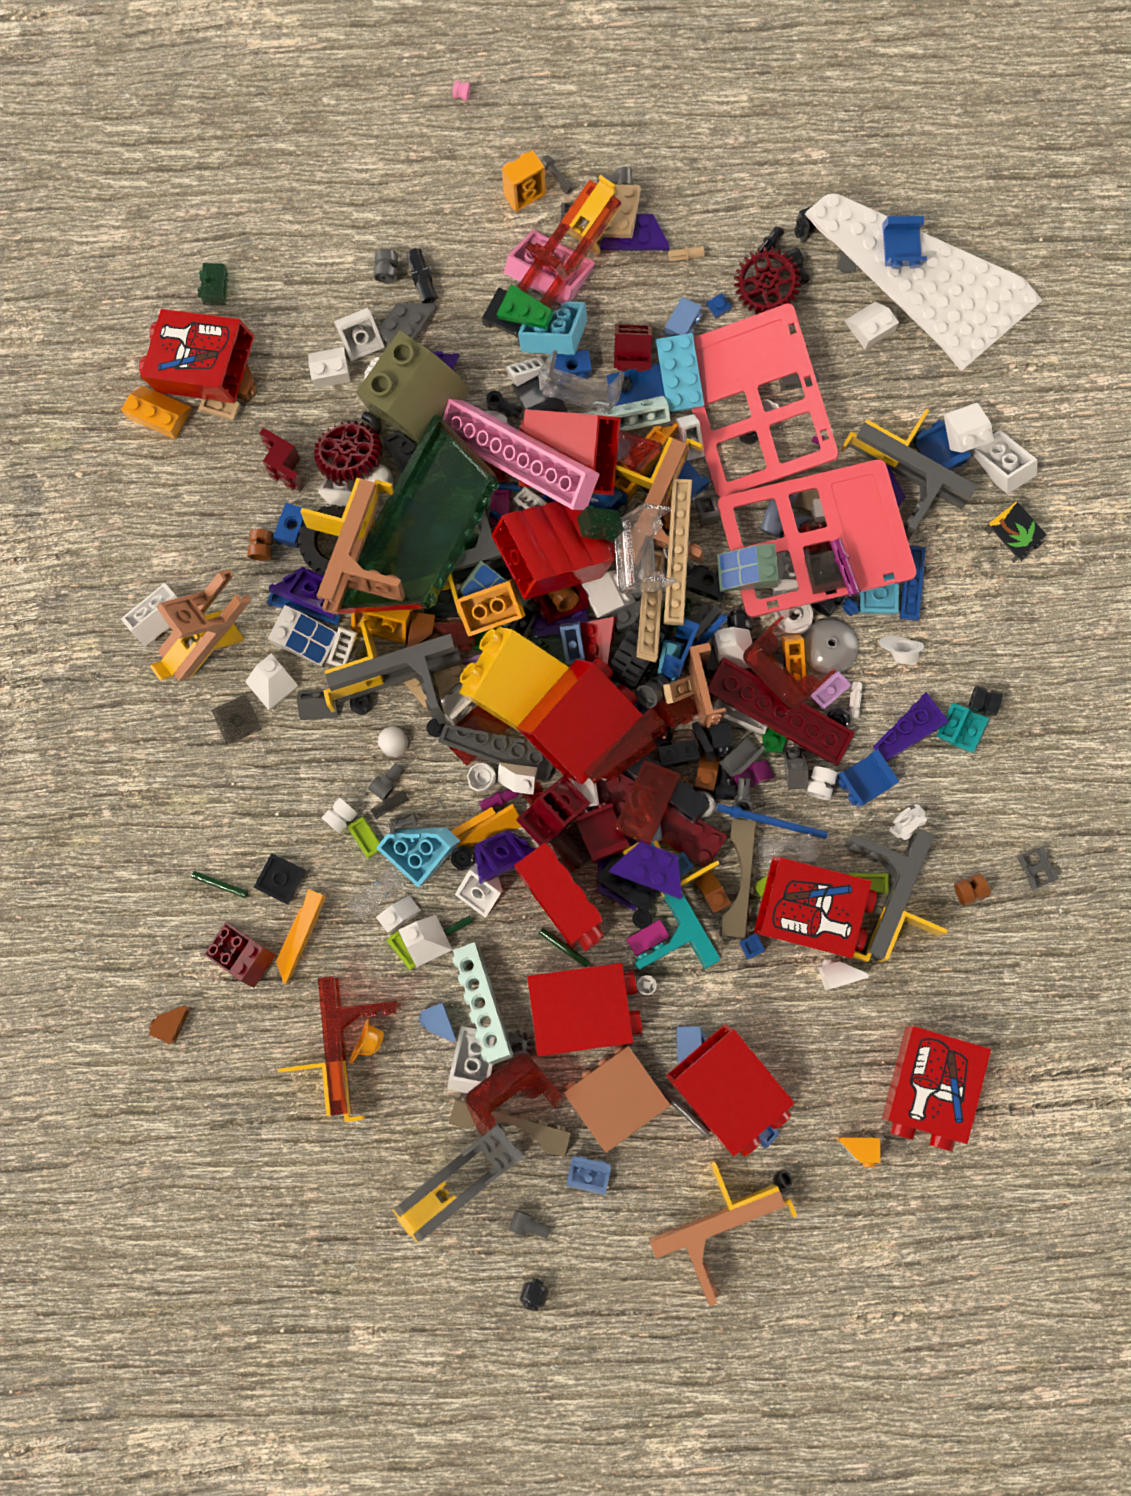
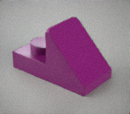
M764 760L752 763L742 773L732 776L738 790V778H751L750 787L773 779L774 775L768 761Z

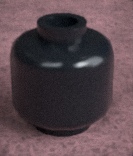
M745 609L730 611V615L727 616L728 628L736 627L748 629L749 631L753 629L752 619L746 614Z
M532 1279V1282H525L523 1284L519 1298L523 1308L535 1312L544 1308L549 1291L543 1286V1281Z

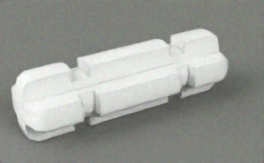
M853 682L851 686L852 692L849 703L851 719H858L860 711L858 709L860 708L862 695L860 692L863 686L861 682Z

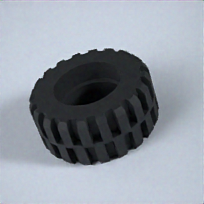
M337 505L322 506L316 512L342 518L346 507ZM304 522L299 530L298 544L300 546V554L311 569L324 576L330 559L325 557L318 548L320 531L307 528ZM370 531L357 562L361 568L368 560L372 549Z
M640 614L628 630L609 665L613 671L611 678L630 689L637 688L652 664V661L636 657ZM661 621L658 652L670 630Z

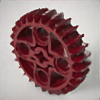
M764 247L763 253L757 249V255L750 252L751 258L748 259L745 256L744 260L746 263H739L742 270L736 269V273L739 276H734V280L738 282L734 283V288L739 289L735 291V294L741 295L738 297V301L744 300L742 303L743 307L749 305V312L753 308L755 309V315L759 311L762 313L784 304H791L790 300L796 301L794 294H800V291L796 288H801V283L797 281H801L802 277L796 276L800 273V269H795L797 262L792 263V256L787 259V252L781 255L780 248L777 253H774L773 247H771L770 252H767L766 247ZM770 259L777 260L784 266L773 269ZM761 261L767 263V266L764 268H759L757 265ZM754 265L756 275L745 279L748 270ZM787 272L790 274V277L784 280L780 277L781 274ZM766 279L770 281V285L765 283ZM751 284L755 286V289L752 292H748L745 290L746 286ZM791 284L787 295L781 299L779 289ZM763 295L766 305L756 303L751 298ZM771 296L778 297L775 303H770L768 299Z
M348 420L347 424L341 422L340 426L334 424L333 429L327 428L328 432H322L323 438L319 437V443L315 444L314 460L321 474L326 476L328 480L331 479L334 483L337 480L340 484L343 481L349 484L351 480L355 483L357 478L363 479L365 475L369 477V472H375L374 467H379L378 461H382V444L378 434L369 425L365 426L363 422L358 425L356 420L353 424Z

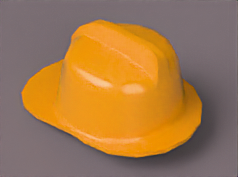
M369 1019L366 1020L363 1026L361 1036L351 1054L349 1064H352L357 1055L375 1054L381 1046L384 1032L370 1025Z

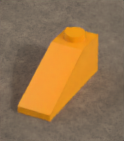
M800 634L781 636L782 654H785L784 672L787 694L791 696L806 695L804 639Z

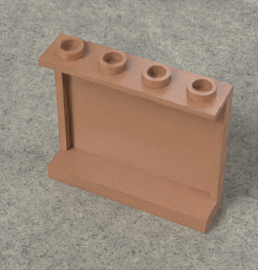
M709 643L690 647L685 665L687 674L691 675L693 699L698 720L702 729H706V732H708L710 725L720 724L726 712L725 708L713 710L703 669L706 668L711 652Z
M622 1045L613 1052L615 1056L611 1059L605 1057L598 1062L599 1067L596 1070L592 1071L590 1068L581 1075L583 1079L578 1083L574 1080L565 1086L567 1090L564 1092L565 1096L605 1153L671 1106L629 1046L625 1048Z

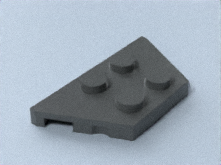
M396 303L378 329L380 336L387 341L388 346L399 330L416 341L437 310V305L434 303Z

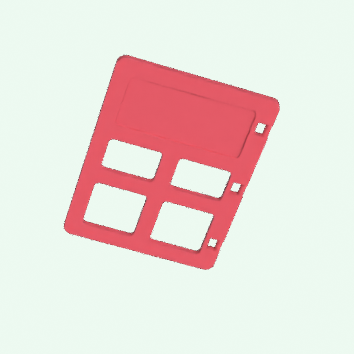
M784 304L693 338L704 407L692 409V412L700 422L706 461L715 492L720 498L747 491L837 459L838 449L793 305ZM794 324L797 333L791 335L788 326ZM792 374H798L805 398L768 412L764 411L758 391L759 386ZM811 377L813 385L806 387L805 378ZM745 393L751 417L717 430H711L705 407L708 404L733 395ZM805 413H810L821 447L820 450L785 463H780L770 432V426ZM827 430L829 439L823 441L820 432ZM751 432H757L766 462V469L730 482L726 481L717 445Z
M877 459L726 495L718 500V508L730 551L750 547L742 545L733 511L734 508L770 499L775 500L784 537L754 545L775 543L776 554L788 552L799 587L797 591L764 599H757L754 589L740 590L745 612L749 617H758L772 612L848 595L843 578L840 581L819 586L812 584L803 548L807 546L831 542L841 538L846 554L850 556L849 562L861 592L910 581L916 575V568L888 470L883 460ZM816 489L827 527L799 533L789 495ZM893 573L895 579L884 581L883 575ZM836 588V593L826 595L825 589ZM769 602H778L779 606L768 608L767 606Z

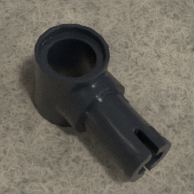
M795 247L787 252V259L792 256V263L797 262L795 269H800V273L796 276L802 277V280L799 282L801 285H804L810 280V277L803 267V255L800 249Z
M494 390L487 394L486 399L489 411L504 412L516 419L519 418L522 407L508 402V399L504 398L499 391ZM492 400H499L497 404L491 403Z
M719 763V779L715 783L714 799L734 800L735 784L732 783L730 775Z

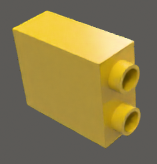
M497 627L496 630L491 629L483 636L479 646L483 652L476 664L470 663L463 670L460 676V683L463 686L459 694L520 732L516 727L569 667L516 631Z

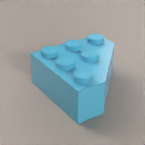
M567 301L561 304V308L553 311L554 315L547 329L522 324L518 333L521 352L575 355L588 321L585 302Z
M397 828L394 833H388L376 848L419 888L429 881L459 844L460 840L447 828Z

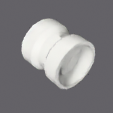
M649 975L642 976L637 982V990L644 996L651 995L657 988L656 980Z

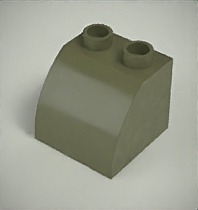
M400 330L356 391L371 413L427 451L430 450L440 436L438 431L448 400H465L471 392L466 383L447 364Z

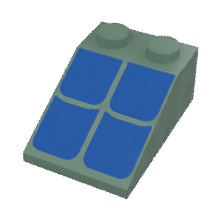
M775 543L754 545L717 554L720 592L778 587L779 578Z
M481 560L458 591L466 596L506 582L509 579ZM515 584L522 606L524 607V605L527 603L529 599H523L517 585ZM511 622L503 624V626L507 628Z

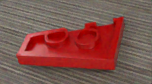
M617 616L580 623L586 661L593 662L598 658L608 666L610 665L612 641H614L615 637L613 632L614 625L617 623Z

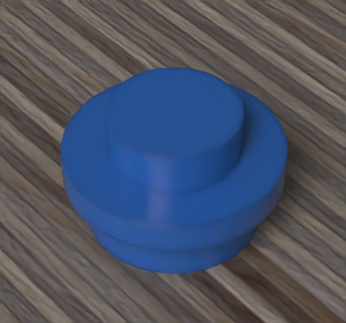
M846 598L842 604L843 610L849 616L857 615L859 613V605L855 600Z

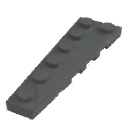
M445 724L438 741L441 744L497 765L499 763L538 767L537 780L547 783L553 767L530 741Z

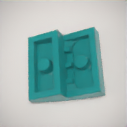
M952 703L946 715L948 724L939 729L937 738L974 754L990 720L988 717L971 712L969 708Z

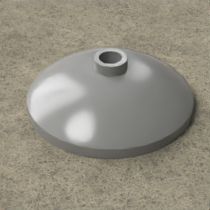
M823 619L817 621L803 635L805 662L818 673L835 675L838 671L840 673L844 672L853 664L857 657L858 641L856 635L848 625L839 620ZM833 641L835 645L830 646L828 642Z

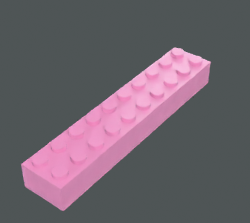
M448 400L442 419L481 459L572 510H587L600 475L599 473L464 400ZM442 420L439 427L438 435L462 447V445L444 428V422Z

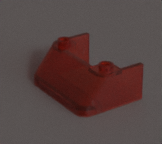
M781 615L744 651L743 659L788 707L797 708L837 671L832 669L821 681L813 675H806L800 681H797L772 655L779 646V640L772 632L786 620Z
M517 1055L467 1093L465 1099L466 1106L476 1129L482 1136L496 1126V1121L491 1112L519 1091L529 1099H535L543 1094L554 1108L558 1107L563 1096L529 1055Z

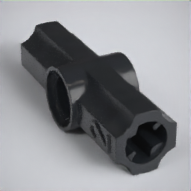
M410 249L406 256L421 302L433 303L437 300L429 267L426 266L421 249Z

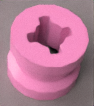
M455 80L453 99L462 98L464 101H468L471 83H461L459 80Z

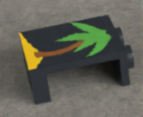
M1017 501L992 520L984 529L989 535L994 532L1015 555L1012 559L1013 563L1018 559L1023 561L1030 555L1028 551L1032 548L1038 549L1044 543L1043 539L1047 535Z

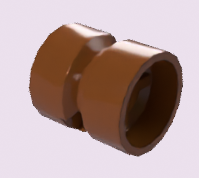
M265 529L250 530L249 543L251 545L248 546L247 557L256 561H270L273 551L270 546L273 544L274 533Z
M572 587L547 593L560 612L571 610L579 601V596Z
M981 873L969 877V881L963 879L954 883L955 893L963 906H968L975 903L976 899L982 900L991 895L988 883Z

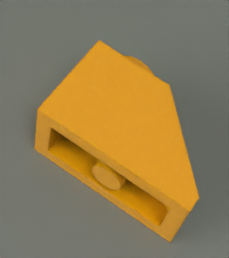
M837 1137V1142L857 1162L863 1163V1167H875V1163H881L880 1138Z

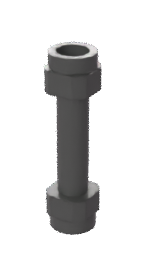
M545 155L540 160L545 170H549L559 182L563 193L566 195L570 194L574 190L572 183L569 179L566 180L554 166V160L549 155Z

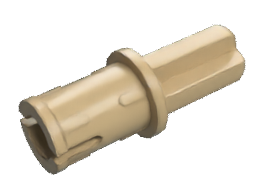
M703 246L684 247V249L668 252L669 262L686 260L687 262L689 259L705 257Z

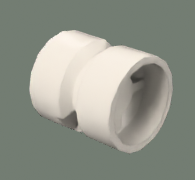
M814 766L811 775L813 781L809 782L806 793L818 799L830 800L833 793L831 786L835 784L838 773L828 768Z
M338 798L333 805L334 810H328L321 818L341 834L347 827L346 821L353 820L358 813L341 798Z

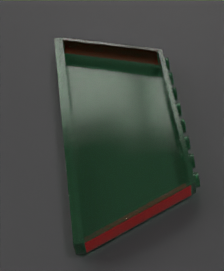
M433 416L393 489V495H390L367 535L357 562L363 570H375L381 575H394L401 580L405 593L403 602L348 587L338 614L428 609L434 606L441 589L446 585L448 576L454 571L455 563L463 554L467 541L471 539L476 524L480 522L483 511L488 507L490 498L498 489L499 482L495 473L440 416Z

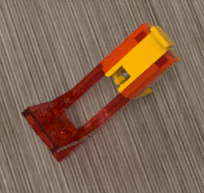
M602 175L598 177V184L592 180L588 181L545 246L542 247L538 243L534 245L529 242L525 247L534 262L517 287L526 293L543 267L548 268L557 275L540 300L548 308L552 307L588 252L592 250L598 255L601 253L596 242L622 206L620 200L613 196L617 190L615 184ZM569 232L580 243L564 267H562L563 263L560 262V259L553 252L566 233Z
M335 976L318 978L325 1063L278 1068V1073L322 1068L326 1116L344 1114L345 1122L365 1120V1115L351 1117L352 1108L344 1029L361 1015L365 1018L377 1017V1013L381 1012L385 1016L396 1015V1011L401 1010V1003L390 1001L342 1007L339 978H335Z

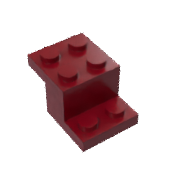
M615 324L614 368H617L619 371L636 369L638 372H645L647 369L651 370L652 325Z
M262 428L259 434L262 438V443L266 446L265 449L268 451L263 459L266 467L265 470L269 473L268 476L277 482L279 480L284 482V485L292 491L295 489L301 492L304 485L298 473L293 471L300 461V456L295 446L267 429Z
M564 775L537 797L532 806L517 817L516 821L541 846L544 843L548 844L565 830L591 803Z

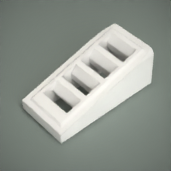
M540 357L512 364L506 367V370L513 383L519 386L548 370V366Z
M524 487L513 498V501L524 509L548 504L527 487ZM527 495H529V497H528L524 502H522V500H523Z
M339 627L327 663L335 666L347 664L357 640L358 632ZM345 634L351 636V639L348 640L346 638H343L342 635ZM340 641L349 644L348 647L339 645ZM337 648L346 651V655L336 652ZM334 656L344 658V661L336 660Z

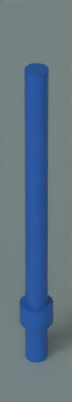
M718 803L716 806V811L730 814V817H742L822 839L827 838L828 833L826 831L749 812L734 805L730 807Z

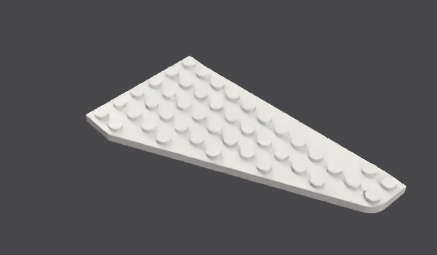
M839 194L824 196L805 213L809 220L829 241L832 240L939 344L961 371L1042 301L1023 277L921 231V256H927V260L921 267L911 269L909 266H903L899 269L885 267L882 223L888 216Z

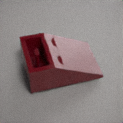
M227 922L224 923L204 956L235 978L255 988L276 956L273 952Z

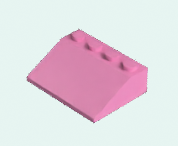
M533 229L508 255L504 273L563 304L567 301L571 302L575 298L596 262Z

